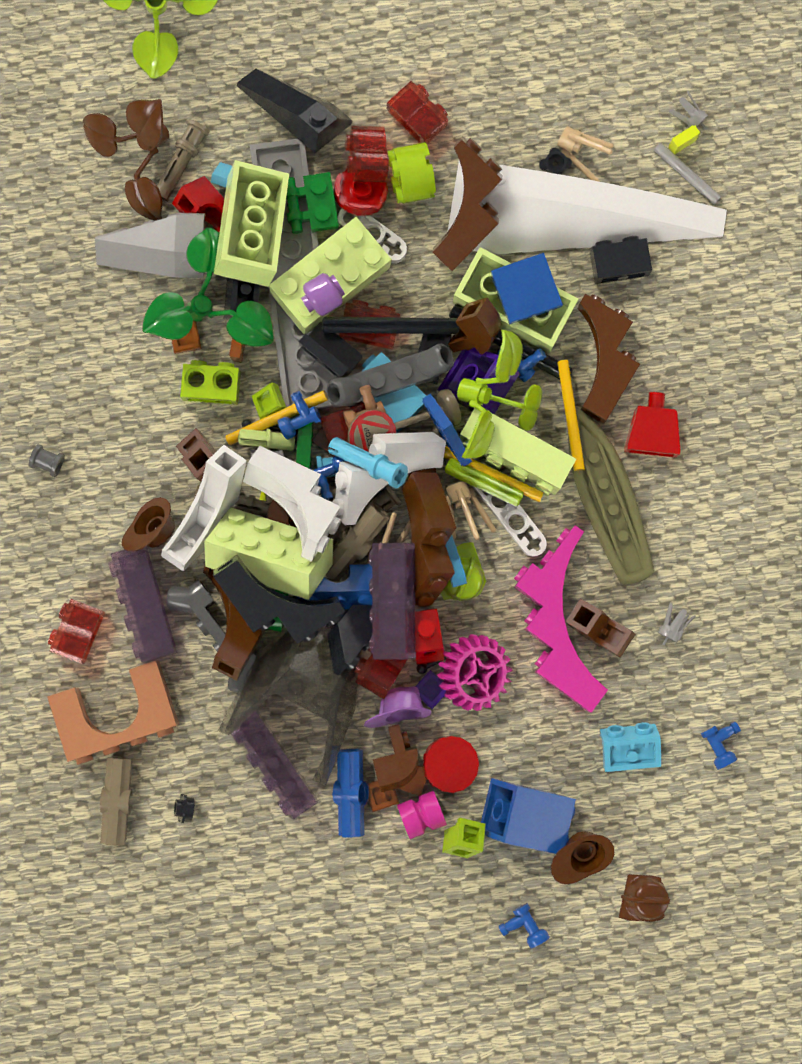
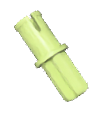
M241 429L238 435V442L243 446H262L268 450L272 448L293 451L295 436L287 440L282 433L271 432L270 429H266V431Z

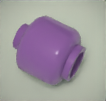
M322 273L304 284L303 291L305 296L301 297L309 312L315 310L318 315L324 316L341 306L343 302L342 296L345 293L334 275L329 277L328 274Z

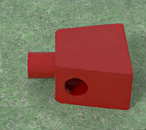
M649 392L648 406H637L631 421L624 452L672 458L680 455L678 412L675 409L664 408L665 393Z
M437 608L408 612L416 665L444 661V647Z

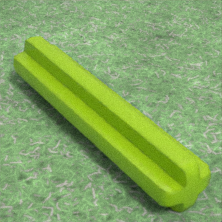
M451 458L445 467L447 474L513 506H518L523 498V491L468 465L461 466L459 461Z

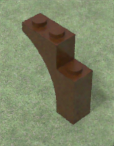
M463 136L454 146L463 173L464 190L462 204L454 223L443 238L433 247L432 251L451 271L499 224L498 211L489 202L483 204L481 201L502 180L503 175L500 173L502 168L492 158H489L487 161L480 154L482 148L472 138H469L467 141Z
M585 293L577 309L584 316L592 331L597 351V367L591 391L580 410L604 424L640 366V363L636 362V357L624 350L619 352L617 350L633 323L629 319V315L620 309L613 310L605 305L606 302L602 298L593 294L589 296Z
M412 472L402 488L409 513L412 535L411 570L404 597L407 606L419 605L427 607L433 605L455 574L445 544L457 527L438 473Z
M204 565L203 573L211 580L219 592L226 613L225 638L214 657L212 668L237 681L266 630L261 631L259 628L253 632L213 577L215 569Z

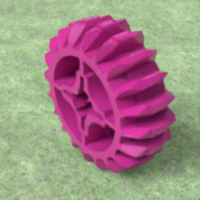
M470 634L468 639L466 637H459V645L451 643V653L447 651L443 653L447 658L446 661L438 663L440 667L444 668L443 672L437 674L440 679H444L439 686L441 689L446 690L444 696L452 700L453 705L461 706L462 709L481 711L482 706L491 708V700L499 702L498 694L507 693L503 686L505 683L511 682L506 677L507 673L513 671L511 667L506 666L511 659L509 656L504 655L506 649L498 646V642L494 639H489L488 636ZM483 651L489 660H480V658L476 657L475 652ZM464 684L470 685V687L474 688L475 693L466 694L461 686Z

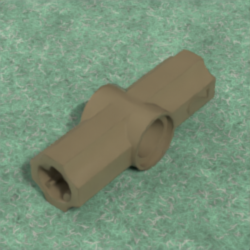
M370 502L360 514L355 525H346L336 539V545L333 547V565L326 574L328 578L339 582L348 571L349 565H352L357 559L361 560L369 552L373 539L390 519L389 514L382 507Z
M107 757L105 787L102 788L100 797V812L102 813L100 844H126L128 815H130L132 808L129 806V797L133 795L132 789H130L132 759Z

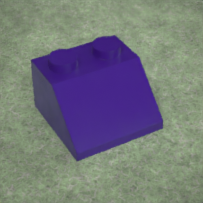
M475 347L471 350H462L455 360L454 366L448 371L437 390L449 389L459 404L473 412L474 408L470 407L468 402L458 399L457 391L459 384L464 378L474 381L477 378H496V366L499 355L488 351L480 355ZM517 371L515 375H510L508 382L487 384L492 390L491 395L505 398L520 373ZM490 400L487 404H482L481 406L495 414L501 403Z

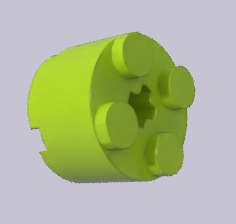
M426 142L392 148V150L387 151L388 164L392 168L393 176H390L397 203L404 204L435 198L436 186L433 166L430 164L429 159L425 157L430 155Z

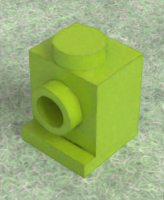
M461 817L458 818L454 826L444 830L442 852L464 858H470L483 852L486 824Z

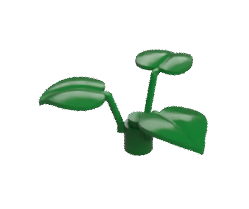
M205 228L190 241L186 251L189 265L199 273L207 272L198 295L186 306L184 305L183 298L177 293L168 292L159 295L147 309L142 325L144 333L153 334L165 339L177 340L185 337L190 332L194 321L200 322L206 316L213 318L214 316L230 315L232 318L227 322L226 329L235 341L247 346L262 347L272 344L274 340L269 312L258 302H242L238 305L236 312L233 310H212V302L205 296V291L212 278V273H214L220 234L212 228Z

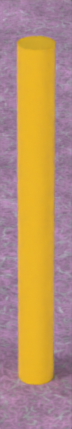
M561 360L557 364L571 455L576 458L573 468L574 471L584 470L585 466L568 360Z
M323 390L303 400L311 408L329 399L327 393ZM292 404L241 429L263 431L278 424L279 419L283 417L291 418L298 415L299 412L295 404ZM241 429L225 436L229 445L238 442V435Z
M445 446L444 458L448 460L451 458L456 459L450 448ZM471 458L472 462L468 466L523 491L524 496L540 502L544 492Z

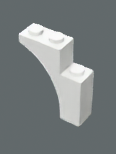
M434 432L373 434L369 453L373 455L383 454L388 457L389 461L396 464L403 463L407 465L408 473L421 469L442 468L446 441ZM340 462L339 471L335 476L336 495L332 502L341 506L337 518L341 519L344 525H355L368 502L389 483L381 478L377 480L372 478L367 470L350 462Z
M223 445L206 462L204 475L196 497L182 523L162 549L161 556L184 572L205 550L204 541L220 522L221 517L239 500L247 460Z
M259 446L248 461L243 482L264 492L286 510L300 534L302 543L301 557L312 562L317 552H324L330 539L327 537L329 533L332 535L336 533L341 519L337 518L341 506L319 496L321 487L318 486L321 474Z

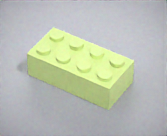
M237 160L234 161L227 178L214 268L215 275L269 287L277 272L289 180L288 173Z
M355 217L269 285L270 294L301 332L307 334L322 322L324 317H329L386 272L391 266L392 259L360 220ZM322 273L328 274L329 277L334 275L345 293L342 296L343 302L341 306L324 316L318 315L315 310L309 312L301 297L305 296L303 291L304 284Z
M480 247L454 294L453 303L465 307L468 303L487 297L501 317V329L513 332L520 339L550 354L578 298L557 288L563 304L562 307L509 325L491 276V270L512 263Z
M474 408L460 434V439L465 449L481 414L476 408ZM492 414L491 421L494 423V434L489 449L483 455L487 458L485 462L500 470L501 466L511 471L510 476L523 483L525 480L535 484L534 488L544 492L543 495L549 496L550 493L556 495L574 465L576 458Z
M230 507L204 541L206 567L216 569L238 555L249 571L266 586L307 600L310 599L333 565V539H329L324 552H317L311 562L301 557L302 543L296 527Z

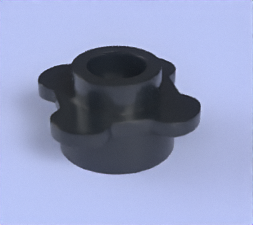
M558 148L550 149L546 159H542L539 162V168L542 171L560 175L566 169H570L572 165L571 159L566 158ZM557 162L558 166H553V163Z
M181 794L180 799L175 800L174 816L178 817V822L184 823L185 820L193 819L194 798Z

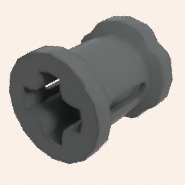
M37 444L31 453L28 466L30 468H41L50 472L52 477H56L63 465L65 455L62 453L54 454L43 449L42 445Z

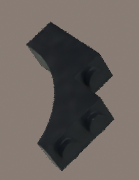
M238 555L213 571V577L253 632L259 628L261 631L266 630L275 623L274 618L278 616L297 644L303 640L308 642L319 634L318 630L326 624L332 626L343 617L342 613L345 612L344 605L337 596L328 599L305 600L286 596L271 589L249 571Z

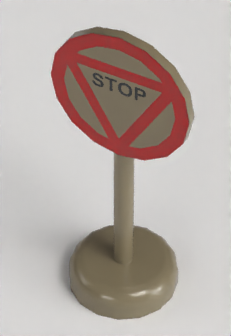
M449 389L440 390L436 395V402L453 426H458L461 423L458 402L452 391ZM375 409L366 410L357 415L352 421L348 431V442L369 452L373 441V434L396 433L397 429L431 417L428 412L394 423L392 418L385 412Z

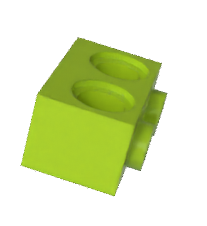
M191 360L190 364H183L180 397L183 401L238 405L240 369L235 367V364L228 362H219L218 366H209L205 361ZM195 375L204 376V383L199 387L190 385V381ZM223 377L232 379V384L227 389L218 387V382Z

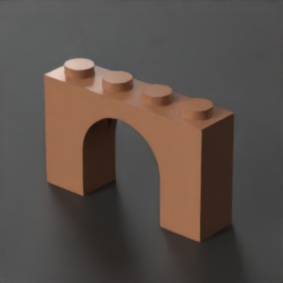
M153 661L129 669L138 698V713L134 722L127 729L116 734L103 732L92 724L87 715L79 688H71L47 696L67 762L76 760L77 765L94 760L92 754L103 751L104 756L121 751L119 745L130 742L131 747L148 742L146 736L157 733L158 738L175 733L173 727L179 726V722L159 661Z

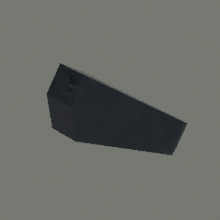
M257 68L237 82L239 89L314 153L318 152L353 122L333 103Z

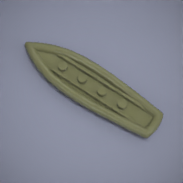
M576 407L585 469L574 471L573 466L571 469L580 499L619 582L623 585L641 582L654 574V566L630 480L616 449L606 434L587 414ZM568 436L569 455L572 456V455H571V449H570L569 436Z

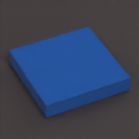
M544 253L491 270V276L509 325L562 307L563 304Z
M429 394L422 398V402L439 434L446 441L447 446L461 466L471 463V458L465 459L461 457L465 447L453 424L433 396Z

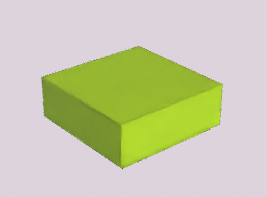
M270 383L251 396L260 419L286 408L279 386L276 383Z

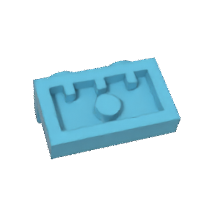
M643 722L635 726L622 727L620 725H612L608 728L600 729L605 772L661 767V737L655 724Z

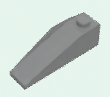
M174 213L164 219L150 220L144 222L143 225L130 229L123 228L96 236L97 265L175 278H203L204 273L195 271L189 265L186 251L190 241L205 229V213Z

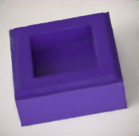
M430 670L415 687L419 690L421 700L429 708L433 709L444 697L446 690L441 689L439 685L443 681Z

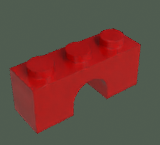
M205 176L183 185L172 202L175 208L180 213H205V221L220 233L224 206L223 196Z

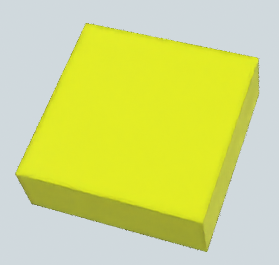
M692 125L673 137L668 148L675 155L694 143L699 137L700 131L696 125Z

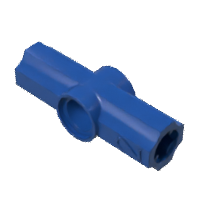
M356 748L337 750L338 780L335 781L332 792L333 801L338 805L339 836L345 838L361 837L365 835L364 806L369 798V786L363 778V750Z

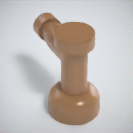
M370 385L360 387L359 390L361 395H363L366 410L375 409L385 412L382 402H375ZM353 410L343 412L348 429L356 416L366 410L355 413Z

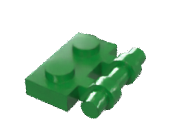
M330 172L303 176L305 187L299 188L296 187L295 178L289 177L286 195L289 209L287 221L291 224L292 233H302V223L310 222L311 232L338 229L339 225ZM298 199H307L308 211H300Z

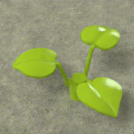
M103 0L109 7L116 10H126L132 4V0ZM144 0L147 11L154 18V33L151 31L141 32L134 39L132 52L137 64L150 78L156 79L167 73L178 55V44L174 35L168 32L160 33L159 15L166 11L167 2L180 3L183 1V7L188 13L204 15L215 7L218 0Z
M501 330L502 346L496 366V378H477L476 381L464 378L459 384L457 391L458 399L468 402L470 407L476 408L481 412L469 443L461 456L462 458L481 457L489 449L494 434V423L491 421L492 413L481 405L487 404L490 400L522 409L518 420L519 427L522 430L529 431L536 423L537 410L542 400V388L539 385H531L525 395L524 404L491 395L492 390L487 386V384L508 382L510 375H515L519 368L523 348L521 340L513 332Z

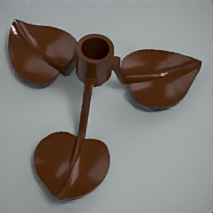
M134 100L129 103L126 108V119L129 127L136 133L122 137L116 136V125L109 117L100 113L88 114L83 118V128L90 145L100 155L110 157L117 152L116 142H124L137 138V143L141 149L150 151L135 172L134 180H128L125 183V194L129 204L138 214L154 221L162 219L163 205L159 188L151 179L147 177L140 178L141 173L152 157L159 152L157 147L169 140V131L163 124L162 100Z

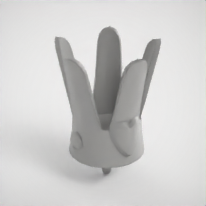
M687 91L696 108L684 97H681L679 102L691 118L673 109L669 110V113L685 122L688 128L692 125H696V127L701 125L706 130L707 127L702 122L708 115L705 111L699 109L693 97Z
M670 602L664 623L657 632L664 637L666 636L662 645H665L668 639L677 643L684 633L683 630L696 616H692L687 621L689 614L686 616L687 611L682 609L671 623L673 604Z

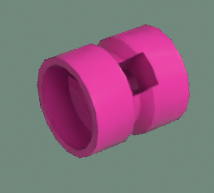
M434 790L419 796L417 803L410 799L397 805L409 839L425 834L426 827L436 830L447 825Z

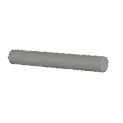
M661 142L657 145L654 152L713 205L721 198L715 190Z

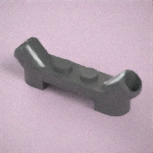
M437 344L425 351L347 377L334 378L327 385L328 399L333 406L351 408L364 404L363 395H361L359 389L365 385H370L371 393L375 399L417 384L423 385L438 379L441 374L452 369L454 366L453 354L446 345Z
M199 579L189 587L172 586L167 594L166 606L168 609L196 614L199 618V621L196 622L197 626L205 636L209 633L216 641L213 647L216 651L219 650L226 633L207 609L216 602ZM254 652L239 679L236 681L229 677L227 687L230 691L250 693L252 691L254 676L265 669Z

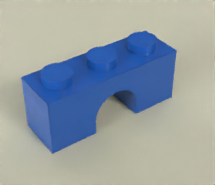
M349 565L348 579L340 583L331 582L324 577L309 600L328 599L337 596L344 605V609H349L352 605H379L381 584L378 565ZM293 595L294 598L304 599V598H301V597H298V596Z

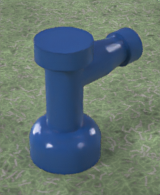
M541 348L525 360H521L517 371L520 373L519 378L522 382L528 381L535 373L532 367L540 360L542 361L546 358V354Z
M300 391L290 395L300 416L292 420L289 417H283L278 420L279 428L287 440L296 435L297 429L312 422L318 423L322 421L318 409L315 406L309 408L303 400Z
M338 456L333 457L332 463L313 470L321 474L318 486L321 487V497L328 501L333 499V495L330 492L326 477L336 474L339 471V463L345 462Z
M736 722L720 730L713 726L701 733L703 739L707 738L717 756L714 760L717 770L738 760L735 754L731 751L727 752L722 744V741L741 731Z
M525 903L513 911L515 917L498 927L502 935L505 936L510 931L524 925L529 934L527 943L531 949L548 940L550 936L545 929L538 928L529 912V904Z

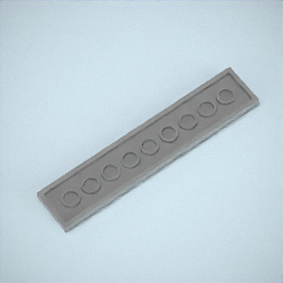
M299 139L250 145L253 165L288 173L289 177L295 178L296 187H305L303 176L309 175L305 144ZM298 199L300 211H308L307 199ZM287 200L285 203L277 272L271 283L318 247L317 232H311L310 222L302 223V233H292L291 224L287 221V213H289ZM269 290L282 394L285 405L288 407L295 404L290 397L293 393L300 391L303 399L323 390L327 393L329 381L336 377L300 348L298 341L304 334L272 297ZM329 400L315 406L318 410L338 408L333 406Z

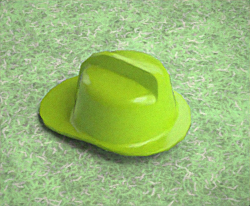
M467 542L456 547L465 572L467 584L453 588L451 581H449L440 593L444 600H471L481 594L487 582L474 543Z

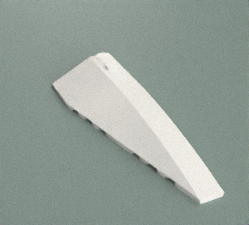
M460 161L458 163L448 230L458 215L463 199L464 183ZM499 165L502 168L500 171L503 175L502 180L481 201L483 204L489 202L498 211L499 224L473 251H478L481 247L493 254L505 255L509 253L554 251L570 248H591L600 241L611 240L612 243H617L630 236H638L639 239L647 238V242L723 237L727 210L599 181Z

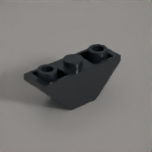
M352 605L342 615V619L329 631L327 638L333 671L336 675L341 674L346 668L351 671L361 658L358 656V653L361 650L365 652L376 640L372 636L375 631L380 633L390 620L387 616L393 609L390 605Z

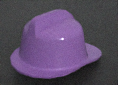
M398 687L385 693L381 699L379 715L368 719L364 726L376 728L402 720L422 719L430 716L432 712L430 709L423 708L417 687Z

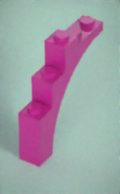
M575 525L571 530L567 528L563 530L556 540L560 544L554 553L549 550L540 561V564L543 566L542 569L533 563L529 568L523 565L514 577L517 581L514 588L541 607L539 610L533 608L524 620L528 624L524 630L551 649L549 653L543 651L534 663L538 666L535 673L588 713H592L608 689L591 675L578 657L569 638L563 615L562 592L565 571L572 552L584 533Z

